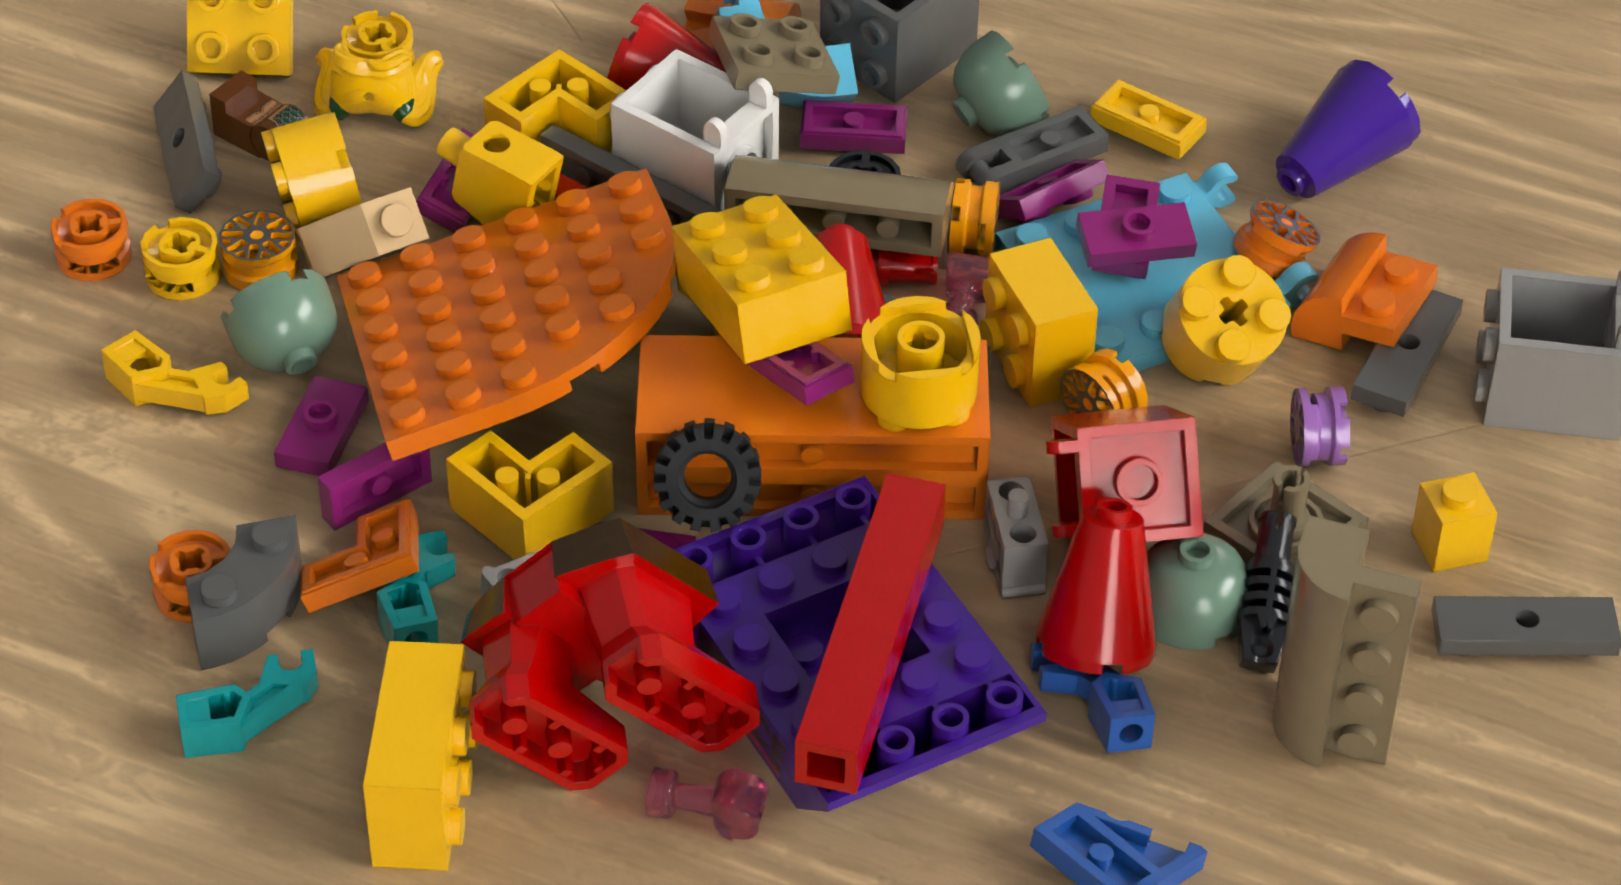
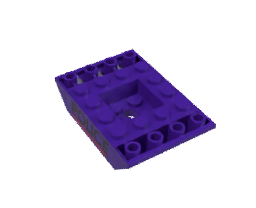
M865 476L673 549L708 570L719 604L693 627L696 648L756 684L760 706V725L747 733L746 736L797 809L829 812L1045 722L1047 712L931 563L857 795L794 782L795 739L879 494Z

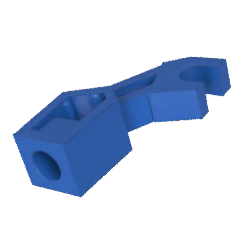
M1043 643L1030 644L1028 663L1032 671L1039 670L1038 686L1040 691L1077 694L1089 701L1088 718L1107 753L1151 748L1156 714L1142 678L1122 675L1105 664L1102 675L1087 674L1068 669L1048 660L1042 654Z

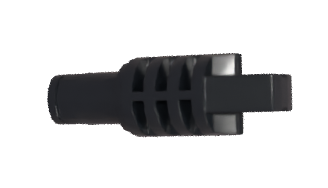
M1266 510L1259 514L1255 557L1251 558L1245 565L1248 577L1245 581V587L1248 589V592L1243 594V606L1239 609L1237 616L1239 667L1264 673H1274L1279 663L1283 649L1295 566L1290 562L1297 519L1294 515L1283 512L1281 523H1279L1276 529L1278 511Z

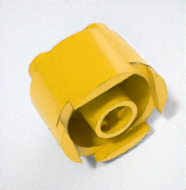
M334 112L317 115L261 132L269 162L280 160L279 162L272 163L271 168L281 202L293 201L283 204L286 217L294 226L295 234H297L296 229L362 203L343 136Z
M1233 255L1228 258L1209 261L1192 272L1166 304L1163 313V332L1161 333L1163 348L1173 365L1188 378L1201 383L1203 380L1221 383L1220 385H1233L1245 380L1254 373L1279 346L1285 335L1287 325L1290 323L1291 311L1275 281L1265 271L1255 266L1247 257Z
M910 296L892 300L880 307V315L871 323L868 318L862 329L860 391L865 404L877 416V422L883 429L891 432H899L907 428L932 429L945 425L958 426L967 421L970 416V409L977 397L981 339L978 325L972 316L962 310V317L947 310L946 301L935 297Z

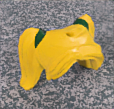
M343 40L337 43L334 49L324 47L315 56L320 67V73L314 93V114L317 116L334 112L338 121L345 119L350 114L375 113L392 116L398 122L410 127H419L429 121L434 111L437 76L444 65L441 53L438 50L428 51L412 64L413 53L407 49L393 50L380 59H367L352 55Z

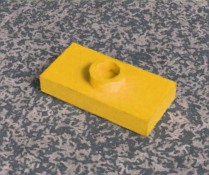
M1119 79L1090 109V116L1099 125L1177 160H1180L1206 133L1207 118Z

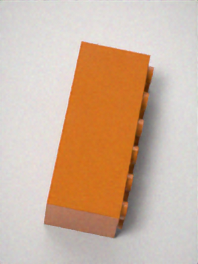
M645 335L640 341L635 426L638 515H673L669 510L664 512L659 504L660 497L654 490V469L658 452L662 444L666 443L668 436L675 429L680 431L684 428L685 423L695 420V424L704 423L705 418L715 419L717 424L724 425L725 421L735 425L734 430L740 434L744 431L751 439L750 444L753 449L756 448L760 456L761 487L759 495L755 498L754 507L749 514L744 513L742 516H761L863 476L867 478L877 493L880 494L886 474L891 473L946 484L944 519L983 520L990 453L987 340H980L977 397L970 409V416L966 422L958 426L945 425L932 429L907 428L903 431L891 432L883 429L878 424L877 416L867 407L861 395L862 338L829 337L817 341L852 365L854 383L806 406L749 365L744 364L722 336ZM701 454L694 457L687 464L684 477L688 487L693 492L701 496L710 497L722 493L728 487L731 481V471L728 464L719 456Z

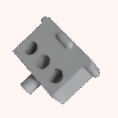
M1030 476L987 481L985 515L983 519V528L988 545L985 554L989 568L995 572L1001 597L1045 594L1049 544Z

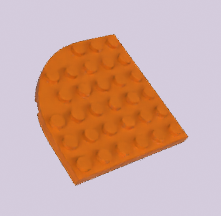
M647 168L636 172H620L602 184L584 190L572 189L559 195L556 200L533 208L521 207L514 209L504 218L481 226L469 225L462 227L452 236L429 244H413L405 248L398 255L377 262L366 261L359 263L348 272L336 276L392 461L506 422L563 397L573 391L570 383L571 380L582 375L592 367L600 372L605 371L629 352L649 332L661 317L672 298L673 291L670 284L673 276L678 274L671 220Z

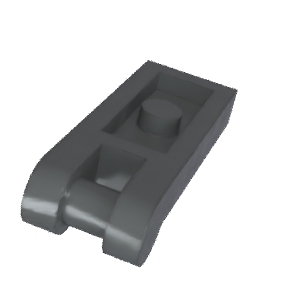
M1078 106L965 150L956 161V170L965 179H970L971 182L975 181L976 185L983 186L986 181L1000 182L1001 195L1070 161L1089 159L1107 152L1109 134L1081 106Z

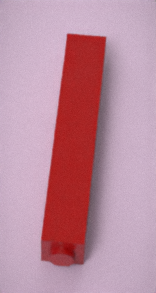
M891 473L886 474L795 739L794 782L857 795L944 526L946 484Z

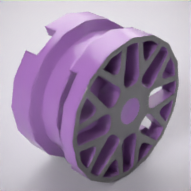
M1343 386L1325 387L1323 393H1312L1311 397H1309L1306 388H1294L1290 406V436L1293 457L1297 466H1309L1311 460H1326L1330 466L1346 465L1348 460L1347 454L1340 455L1341 448H1350V418H1346L1344 407L1348 406V400Z

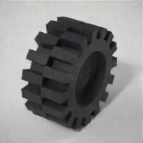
M705 418L704 423L695 424V420L685 423L684 428L680 431L675 429L668 436L666 443L662 444L655 464L653 485L655 493H658L660 497V506L664 512L669 510L673 514L672 520L677 524L681 525L682 522H686L691 525L690 530L700 532L701 527H710L711 532L721 531L722 525L729 523L732 527L739 523L740 517L744 513L748 515L754 507L755 498L758 497L761 487L760 456L757 449H753L750 444L751 439L744 431L740 434L734 430L735 425L725 421L724 425L717 424L715 419ZM701 454H714L728 464L731 471V481L722 493L706 497L696 494L688 487L684 471L687 464L694 457Z

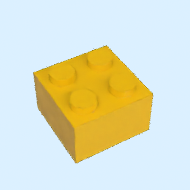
M1051 237L990 253L988 278L982 282L986 314L985 319L980 322L982 340H987V345L991 347L990 352L994 351L1001 361L1009 386L1011 388H1018L1029 407L1062 399L1060 382L1065 371L1076 364L1084 363L1088 356L1092 355L1095 351L1098 307Z

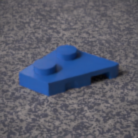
M1078 802L1036 826L1030 842V847L1077 885H1178L1203 869L1208 852L1202 846L1189 842L1186 851L1182 852L1151 841L1152 828L1129 820L1121 821L1114 819L1104 811Z

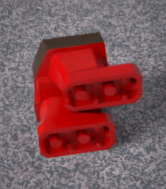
M621 518L599 523L550 542L492 586L476 602L466 617L460 643L483 656L486 682L469 701L472 739L556 784L573 791L592 789L628 764L625 726L580 692V690L596 680L603 682L605 701L699 752L723 751L760 725V706L756 684L696 648L693 627L719 604L708 570Z

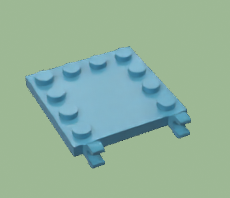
M1218 163L1207 169L1201 178L1195 182L1192 181L1187 173L1157 182L1160 183L1157 205L1185 202L1198 245L1195 257L1149 261L1146 279L1091 271L1092 267H1087L1076 227L1077 216L1080 212L1101 211L1102 199L996 232L995 249L998 252L1051 237L1098 307L1094 353L1105 348L1115 350L1118 354L1115 358L1118 361L1124 363L1129 360L1137 371H1141L1170 361L1162 344L1163 313L1166 304L1181 285L1201 265L1216 259L1239 255L1233 245L1235 233L1215 210V208L1226 207L1235 202L1236 196L1226 184L1237 181L1238 176L1228 163ZM1302 261L1289 266L1275 280L1290 311L1293 307H1299L1310 291L1306 284L1318 280V274L1308 262Z

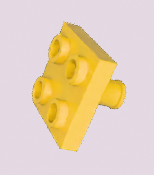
M187 0V72L237 74L242 70L250 75L290 76L293 74V0Z

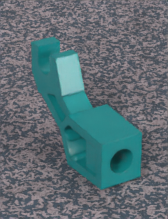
M444 530L419 534V572L385 584L384 588L377 592L378 624L388 645L389 641L439 643L438 619L429 588L456 576L455 556L453 552L448 553L447 536Z
M313 649L300 650L302 664L293 670H285L279 666L278 654L268 655L259 683L247 692L232 684L176 695L185 758L244 751L248 740L302 703L309 702L319 687Z

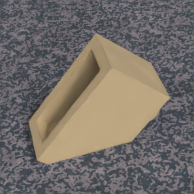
M411 187L358 204L296 229L309 268L322 274L324 278L349 270L359 263L375 261L401 252L408 246L422 243L429 239Z

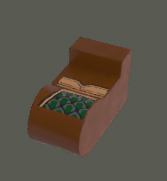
M242 70L209 94L214 134L246 152L269 161L261 132L308 118L295 105H283L259 91L257 79Z

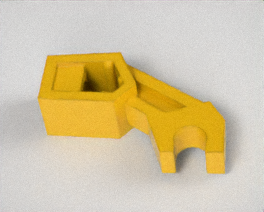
M136 330L101 349L106 379L135 406L155 403L201 411L209 415L227 413L249 399L247 382L238 377L231 383H228L227 366L223 362H216L189 371L174 369L171 365L170 355Z

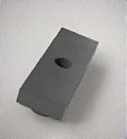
M181 70L153 108L174 205L176 208L191 214L205 197L210 198L216 193L221 183L222 172L217 165L213 148L214 138L210 134L206 117V104L202 100L198 79L196 76Z
M1432 290L1394 348L1378 343L1375 345L1353 384L1351 399L1370 405L1378 411L1390 412L1404 417L1460 317L1463 299Z
M1434 596L1431 612L1438 655L1619 656L1621 635L1613 597Z

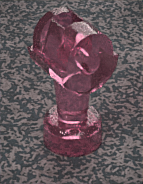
M949 252L946 264L945 296L949 298V301L946 302V309L961 317L962 310L972 316L978 325V315L972 307L974 302L986 304L983 296L982 282L988 278L989 257Z
M654 767L647 788L646 815L670 819L678 808L712 817L714 826L720 835L731 842L733 839L746 840L753 838L758 832L770 790L768 784L757 775L742 772V768L724 770L718 775L715 785L681 783L680 774L676 770Z

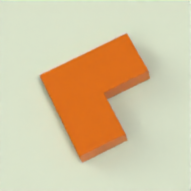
M404 499L358 517L356 519V546L306 564L301 568L300 598L308 613L419 572L418 514L411 499Z

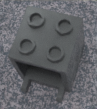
M820 0V38L825 46L850 43L856 80L896 103L958 60L962 53L977 40L979 0Z

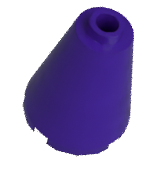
M1358 59L1352 60L1338 69L1276 159L1277 180L1286 192L1293 196L1299 195L1304 198H1312L1408 149L1412 142L1418 138L1421 132L1420 118L1413 101L1406 92L1400 97L1395 94L1387 85L1394 78L1385 70L1371 62Z

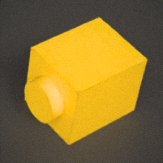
M1475 472L1422 482L1419 486L1411 532L1433 572L1487 562L1498 512Z

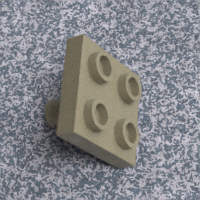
M737 13L731 17L712 16L708 34L734 90H749L750 84L757 78H764L771 84L773 95L780 98L781 92L836 94L840 75L812 21H807L797 16H786L782 19L756 18L745 13Z
M1276 460L1206 518L1203 523V533L1226 541L1237 550L1246 565L1251 558L1255 557L1259 514L1266 510L1278 511L1277 529L1279 523H1281L1283 512L1290 513L1297 519L1290 562L1295 566L1299 541L1308 515L1367 529L1369 518L1312 483V478L1307 470L1300 475L1302 467L1283 465Z

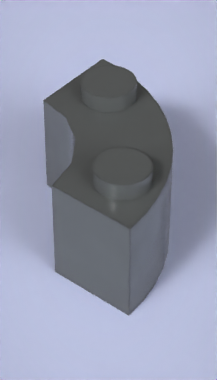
M296 515L236 525L235 543L226 558L206 572L185 578L201 671L233 662L260 648L268 642L267 633L285 615L291 617L300 599L302 568Z

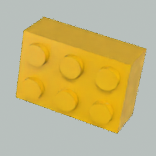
M777 194L772 196H756L748 199L742 205L720 212L700 213L690 221L671 226L679 285L744 364L852 330L846 270Z
M389 641L363 782L372 867L448 871L452 845L462 846L465 809L464 807H458L460 796L469 797L471 794L473 763L472 759H466L468 748L477 749L479 743L472 739L469 717V701L477 691L476 670H466L464 644Z

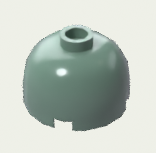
M993 30L970 45L958 60L953 75V85L958 98L952 101V106L967 127L970 128L977 123L986 133L999 137L1048 118L1050 114L1046 111L1050 108L1040 85L1025 62L1018 65L1012 57L1006 56L1014 48L1004 37Z
M303 269L307 279L291 280L287 271L275 273L252 283L231 299L234 310L230 315L223 311L221 319L232 345L243 360L263 371L287 372L290 375L304 373L317 364L318 358L331 344L337 332L338 322L334 300L322 274L311 269Z
M1204 533L1202 537L1161 540L1147 551L1157 641L1179 649L1205 650L1215 647L1216 639L1225 637L1231 632L1232 639L1238 635L1237 616L1239 609L1243 606V594L1248 592V589L1245 587V581L1248 577L1245 563L1234 547L1221 538Z

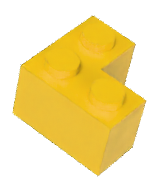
M558 49L483 98L485 125L490 121H499L540 142V134L554 124L611 153V103L621 92L627 90Z
M491 430L446 458L450 508L514 560L541 550L554 540L591 527L614 511L612 461L574 432L530 460Z

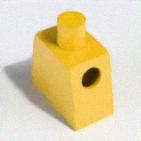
M490 121L472 138L456 127H453L441 138L436 150L439 156L456 167L451 193L454 200L483 225L504 218L514 209L521 207L533 208L555 199L564 156L499 121Z

